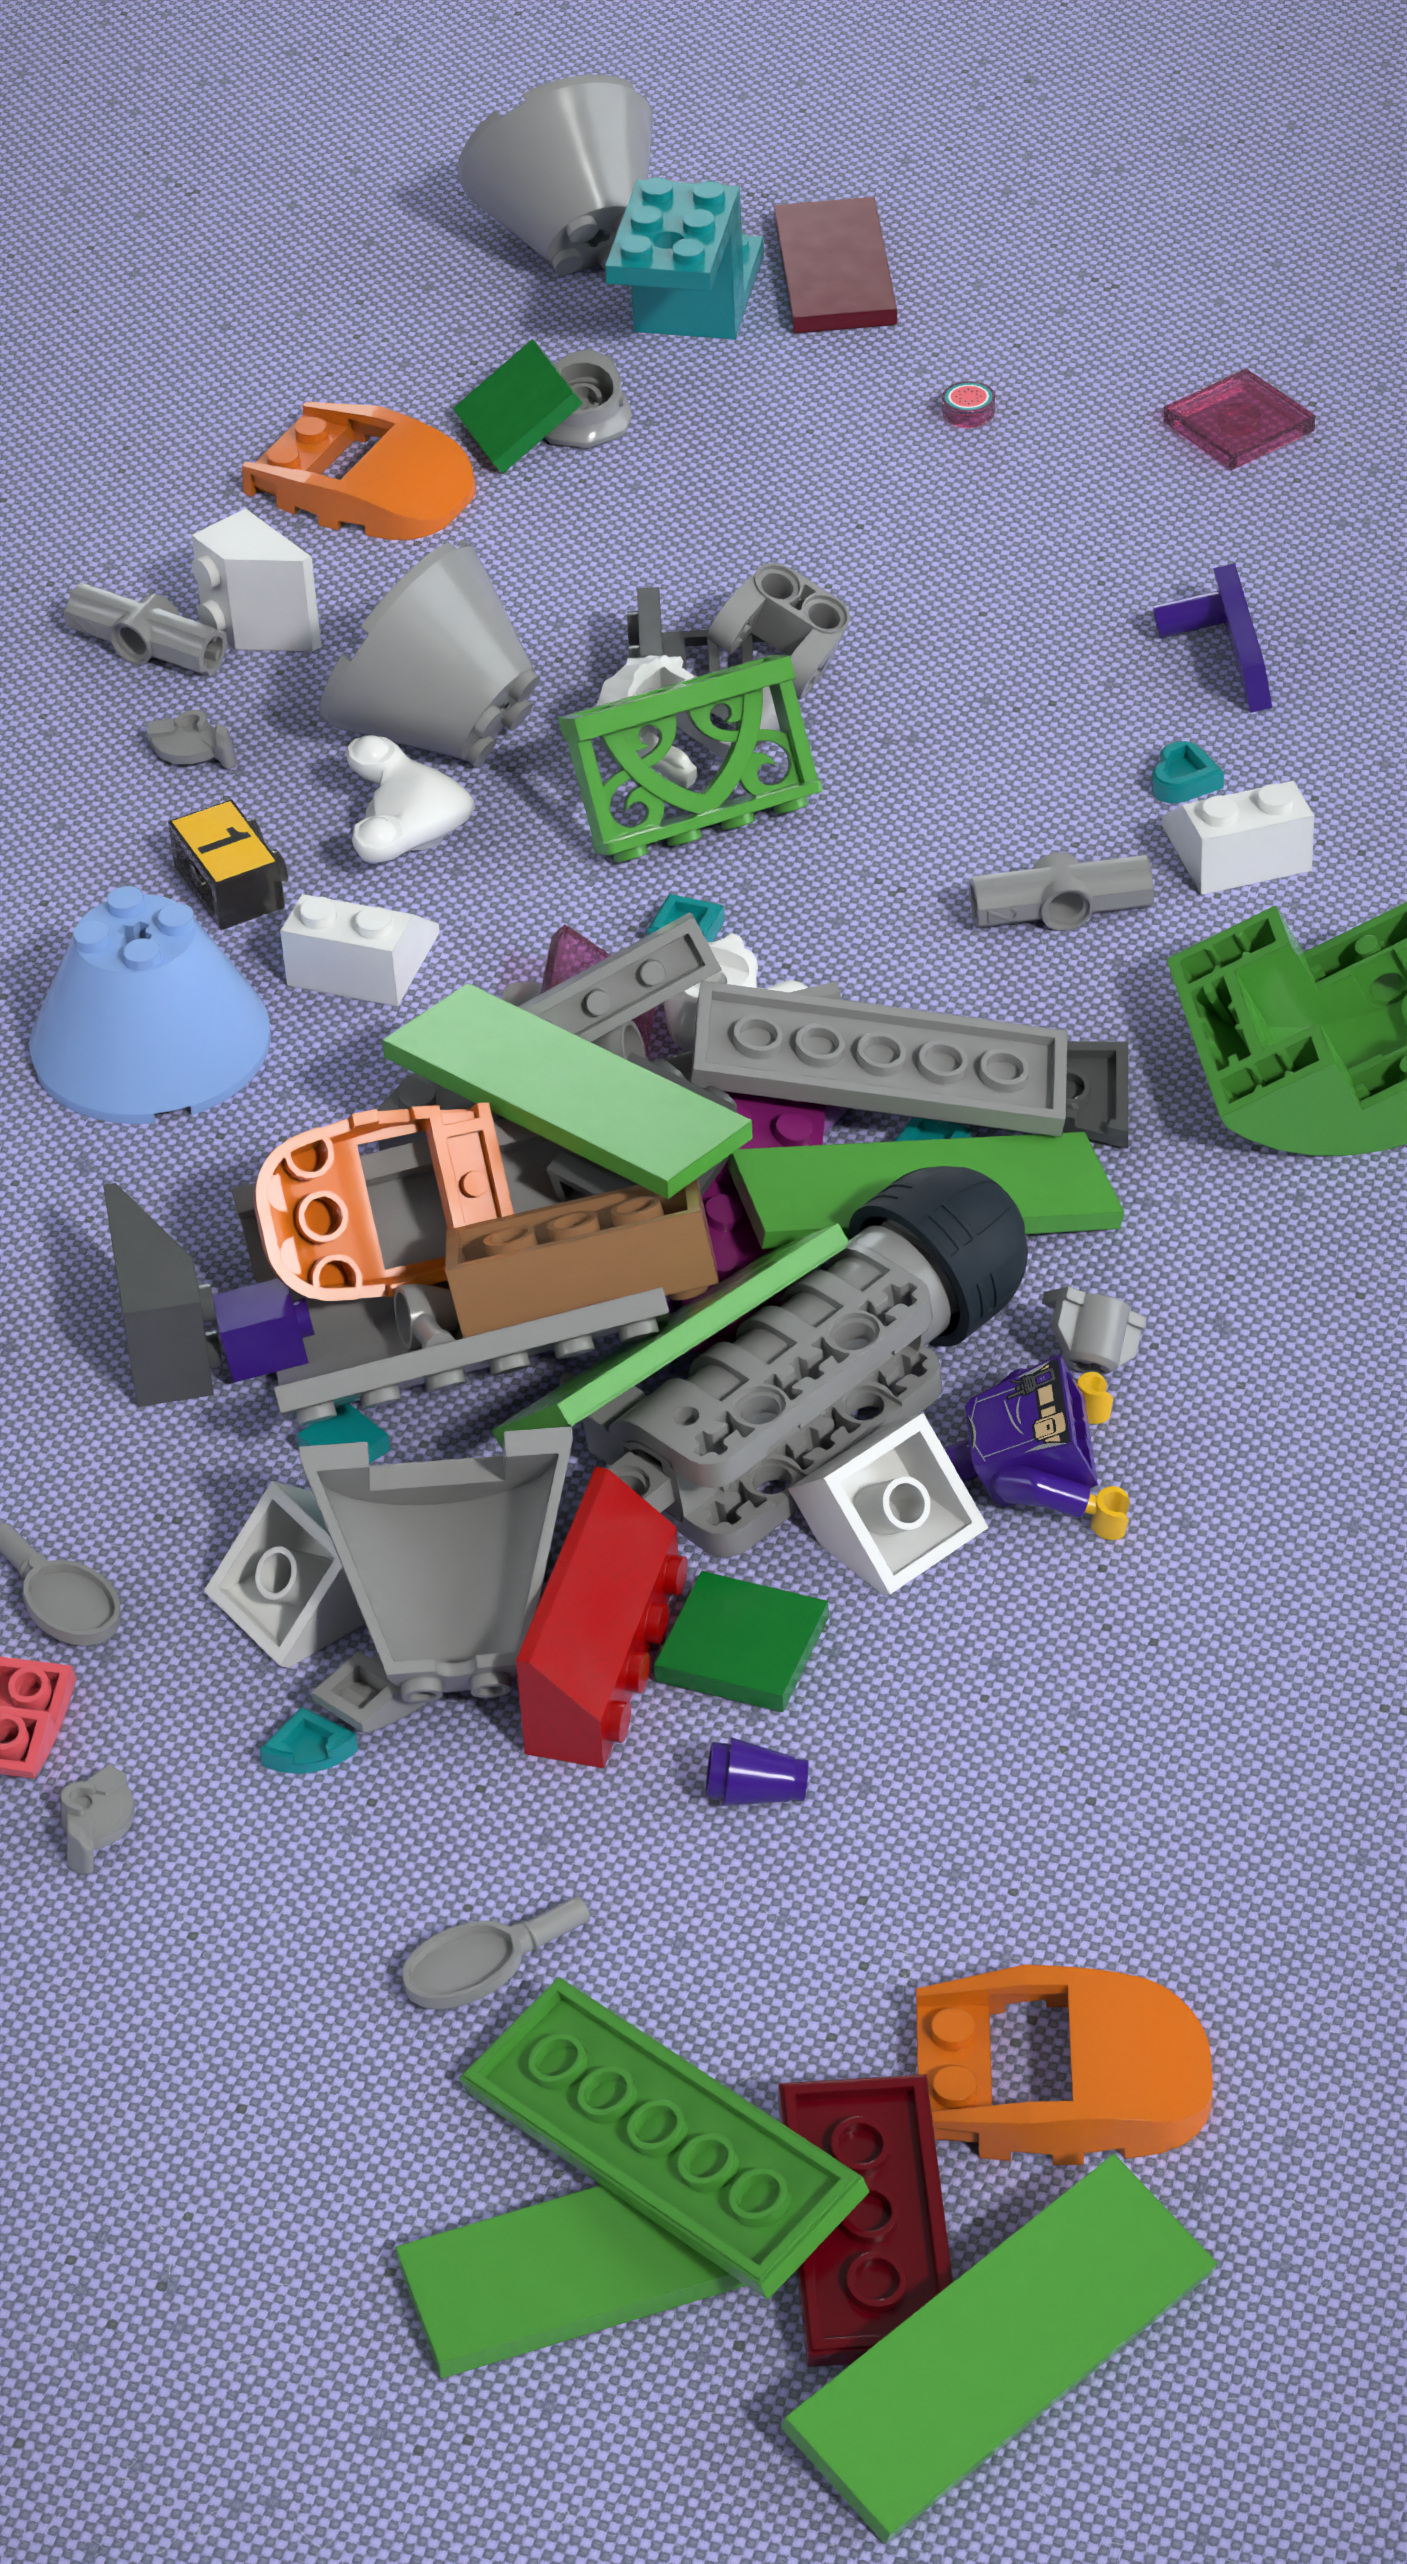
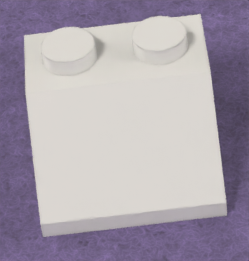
M246 508L192 535L194 551L192 570L198 582L200 597L198 616L202 624L226 632L227 644L235 650L313 652L322 647L312 557Z
M1294 781L1269 784L1262 788L1225 796H1214L1206 800L1183 804L1162 816V827L1201 895L1312 871L1314 814Z
M302 894L280 930L287 986L399 1006L440 933L439 923L414 914L387 910L381 907H371Z
M924 1413L885 1424L788 1488L820 1546L884 1596L892 1594L989 1528Z
M271 1481L204 1589V1592L279 1666L290 1668L365 1624V1621L312 1491Z

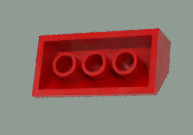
M596 1466L594 1468L516 1658L525 1754L603 1769L614 1742L623 1743L627 1736L631 1718L630 1700L634 1692L642 1693L646 1687L650 1670L649 1651L653 1643L661 1644L663 1642L669 1619L668 1602L671 1595H681L687 1575V1558L678 1555L677 1527L607 1468Z

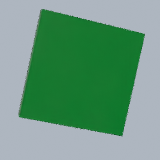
M531 339L459 402L453 410L490 461L503 474L577 410L583 402L541 347Z
M701 1571L654 1664L655 1681L784 1712L829 1618L828 1601Z

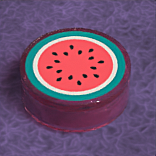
M964 381L955 383L946 388L942 394L943 417L946 421L958 427L973 428L982 426L995 415V392L991 387L980 382Z

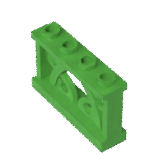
M769 655L558 717L563 740H567L593 838L594 852L605 855L613 854L615 862L627 861L648 854L646 844L667 838L668 846L684 844L701 838L700 828L720 822L722 830L732 829L753 823L755 821L753 812L773 806L775 814L808 806L806 796L822 792L823 789L821 781L817 777L793 679L796 677L791 657L788 655ZM769 686L780 731L760 729L764 687ZM722 703L727 707L728 717L723 722H737L735 730H723L711 723L710 713L714 706ZM686 711L691 723L703 735L717 741L732 742L718 772L701 793L680 787L665 779L651 768L670 750L676 735V713ZM651 725L657 730L659 740L649 753L640 757L635 751H640L649 746V744H643L640 741L639 731L643 726ZM598 736L611 758L621 769L611 775L603 784L591 738ZM757 741H771L781 747L787 755V771L784 777L775 784L765 785L758 779L757 771L764 763L776 765L768 755L753 752ZM631 779L638 786L627 794L624 800V810H628L629 806L633 803L640 802L644 805L646 811L645 817L641 822L631 827H625L613 819L610 812V802L616 789ZM738 782L749 793L725 801ZM664 803L688 811L687 813L662 820Z

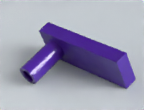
M1235 563L1213 568L1217 591L1152 605L1159 638L1225 624L1250 713L1273 708L1265 662Z

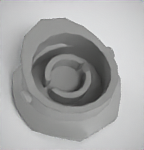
M588 349L569 353L554 364L583 404L551 431L545 439L554 445L590 448L625 435L631 422V405L626 398V394H623L621 391L619 373L611 359L595 350Z

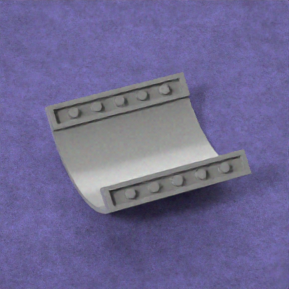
M508 1119L494 1121L514 1214L562 1203L563 1201L559 1200L546 1168L560 1149L578 1159H581L582 1156ZM424 1139L360 1156L385 1270L445 1257L447 1225L428 1140ZM255 1183L233 1188L231 1191L236 1211L241 1221L257 1284L278 1277L269 1265L263 1249L254 1207ZM448 1280L431 1285L450 1290ZM663 1287L467 1338H463L458 1321L457 1330L450 1333L455 1341L424 1349L421 1347L407 1350L403 1346L397 1330L394 1298L387 1296L358 1298L357 1300L322 1301L302 1296L290 1289L293 1301L306 1298L315 1335L303 1338L309 1363L277 1371L279 1386L274 1387L282 1417L284 1419L296 1417L298 1426L309 1425L336 1417L335 1406L361 1400L363 1409L387 1405L402 1399L401 1389L424 1383L426 1384L427 1392L449 1389L466 1383L464 1373L490 1367L492 1376L511 1373L531 1366L529 1356L552 1350L555 1351L556 1359L580 1355L595 1349L594 1339L617 1333L621 1342L646 1338L659 1333L657 1323L668 1320L669 1309Z

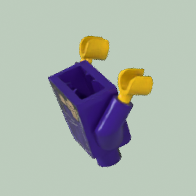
M1058 1355L1030 1369L1019 1368L1013 1370L998 1385L969 1399L965 1405L969 1438L943 1447L963 1482L979 1477L996 1505L1007 1507L1021 1504L1045 1507L1080 1518L1083 1513L1092 1515L1090 1521L1091 1528L1099 1537L1107 1540H1118L1126 1534L1129 1522L1127 1513L1130 1505L1127 1493L1117 1486H1109L1103 1488L1097 1495L1090 1494V1488L1097 1486L1098 1481L1089 1423L1100 1424L1106 1422L1110 1418L1113 1397L1110 1393L1106 1392L1107 1382L1102 1375L1097 1372H1087L1081 1375L1076 1383L1061 1355Z

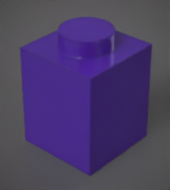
M279 1278L212 1295L219 1332L234 1383L309 1363L303 1338L313 1336L315 1333L306 1298L293 1301L290 1289Z

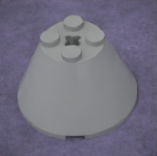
M610 75L573 76L543 84L523 93L525 103L512 109L502 117H500L497 110L494 111L471 134L461 151L458 162L459 180L467 197L550 262L559 275H569L576 271L589 270L599 266L605 269L636 180H648L653 129V114L650 104L645 95L642 96L635 91L632 82Z
M461 539L458 543L461 546L460 548H456L450 542H447L420 560L391 588L360 626L369 633L352 660L345 654L340 656L330 674L321 697L320 716L329 725L366 736L385 737L394 743L467 760L472 765L478 766L489 756L495 747V738L505 726L513 731L528 716L533 704L526 698L537 686L540 676L535 673L476 550L465 540Z

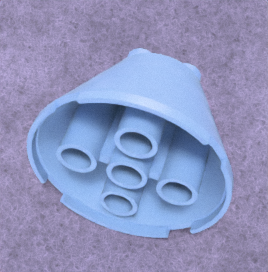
M123 886L111 891L107 896V901L86 913L73 930V936L32 1028L30 1055L36 1070L37 1080L52 1098L68 1109L102 1121L124 1124L156 1123L155 1114L190 1107L191 1114L195 1115L224 1102L239 1092L253 1079L263 1065L270 1047L271 1030L268 1012L263 1000L194 918L191 907L163 896L143 894L137 887Z

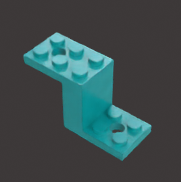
M660 177L636 180L605 265L606 284L631 286L634 332L736 340L764 256V237L747 236L742 233L740 186L722 185L715 181L700 183L672 182Z

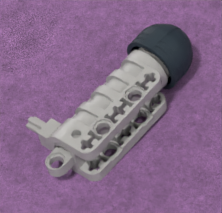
M928 1167L903 1175L854 1212L849 1223V1243L846 1244L847 1248L829 1259L826 1271L812 1270L798 1279L785 1290L781 1306H765L759 1309L740 1324L737 1329L736 1340L733 1343L718 1342L711 1346L692 1362L689 1377L685 1380L678 1378L669 1379L649 1395L633 1386L582 1419L581 1422L584 1425L589 1452L609 1464L610 1467L607 1469L612 1471L677 1527V1532L705 1552L716 1557H732L749 1550L799 1510L788 1490L789 1487L885 1424L920 1414L935 1402L941 1395L943 1385L938 1357L931 1349L926 1347L928 1343L943 1347L958 1345L1000 1312L1012 1299L1021 1284L1027 1265L1028 1249L1025 1224L1017 1205L998 1183L978 1171L965 1167ZM569 1372L564 1374L559 1379L560 1386L575 1376ZM867 1406L882 1410L880 1415L869 1420H857L850 1416L853 1411ZM770 1480H783L790 1484L785 1490L775 1494H764L756 1490L761 1484Z

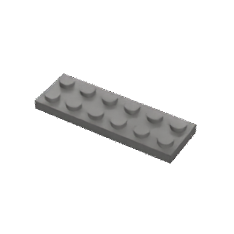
M701 981L697 999L690 1082L701 1088H706V1086L710 1085L728 1092L1061 1137L1066 1118L1068 1031Z

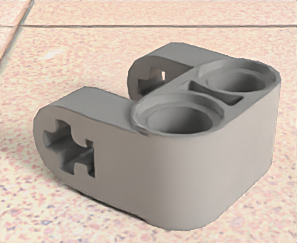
M770 563L761 566L724 604L708 631L707 639L731 654L750 633H753L785 655L790 656L796 677L793 679L796 695L802 699L819 681L831 663L850 621V613L841 600L795 570L783 564Z

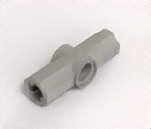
M81 582L70 592L68 604L64 609L67 627L111 642L117 654L125 661L135 665L145 664L152 657L211 677L221 668L223 656L228 649L226 632L180 616L176 607L167 598L159 594L151 593L145 595L138 602Z
M1055 852L1045 855L1028 870L972 876V879H969V897L975 928L1043 920L1049 928L1057 931H1068L1084 924L1091 914L1150 907V905L1154 904V886L1151 865L1147 855L1080 863L1070 854Z

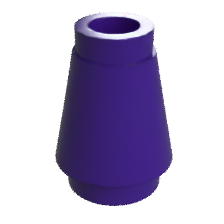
M733 1737L729 1738L728 1743L712 1742L708 1758L705 1797L722 1799V1806L790 1802V1800L804 1801L809 1761L797 1759L795 1756Z

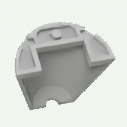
M572 1427L504 1431L502 1456L369 1466L368 1442L299 1447L301 1466L386 1676L391 1683L401 1687V1696L404 1701L411 1703L432 1702L440 1699L443 1696V1692L471 1690L473 1696L481 1698L498 1697L511 1692V1678L517 1675L516 1658L539 1603L573 1442Z

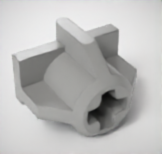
M1070 1286L1044 1292L1042 1304L1054 1309L1051 1329L1062 1349L1061 1357L1069 1367L1084 1373L1097 1372L1100 1375H1105L1116 1370L1137 1355L1141 1330L1145 1328L1146 1316L1131 1311L1130 1306L1119 1299L1101 1294L1085 1293Z

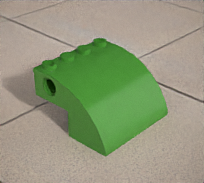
M1407 902L1305 952L1275 905L1166 959L1219 1116L1226 1128L1246 1139L1276 1150L1311 1156H1350L1385 1151L1407 1144Z

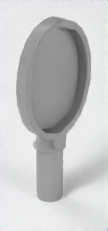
M0 1524V1552L19 1571L21 1578L24 1579L23 1602L29 1616L38 1627L60 1641L81 1646L103 1643L117 1632L121 1623L120 1600L116 1590L106 1578L90 1567L74 1561H47L45 1555L38 1553L11 1524Z
M575 1896L528 1921L523 1920L511 1927L500 1922L475 1921L457 1925L437 1933L417 1947L404 1963L402 1977L406 1995L413 2003L430 2009L454 2008L479 2000L496 1991L514 1976L520 1967L522 1955L530 1951L536 1952L540 1946L589 1922L590 1913L582 1898Z

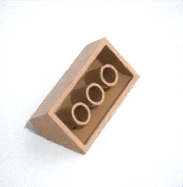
M698 1178L669 1199L641 1185H634L446 1230L445 1272L463 1338L663 1287L665 1296L669 1295L673 1300L690 1299L706 1292L707 1286L719 1283L716 1260Z

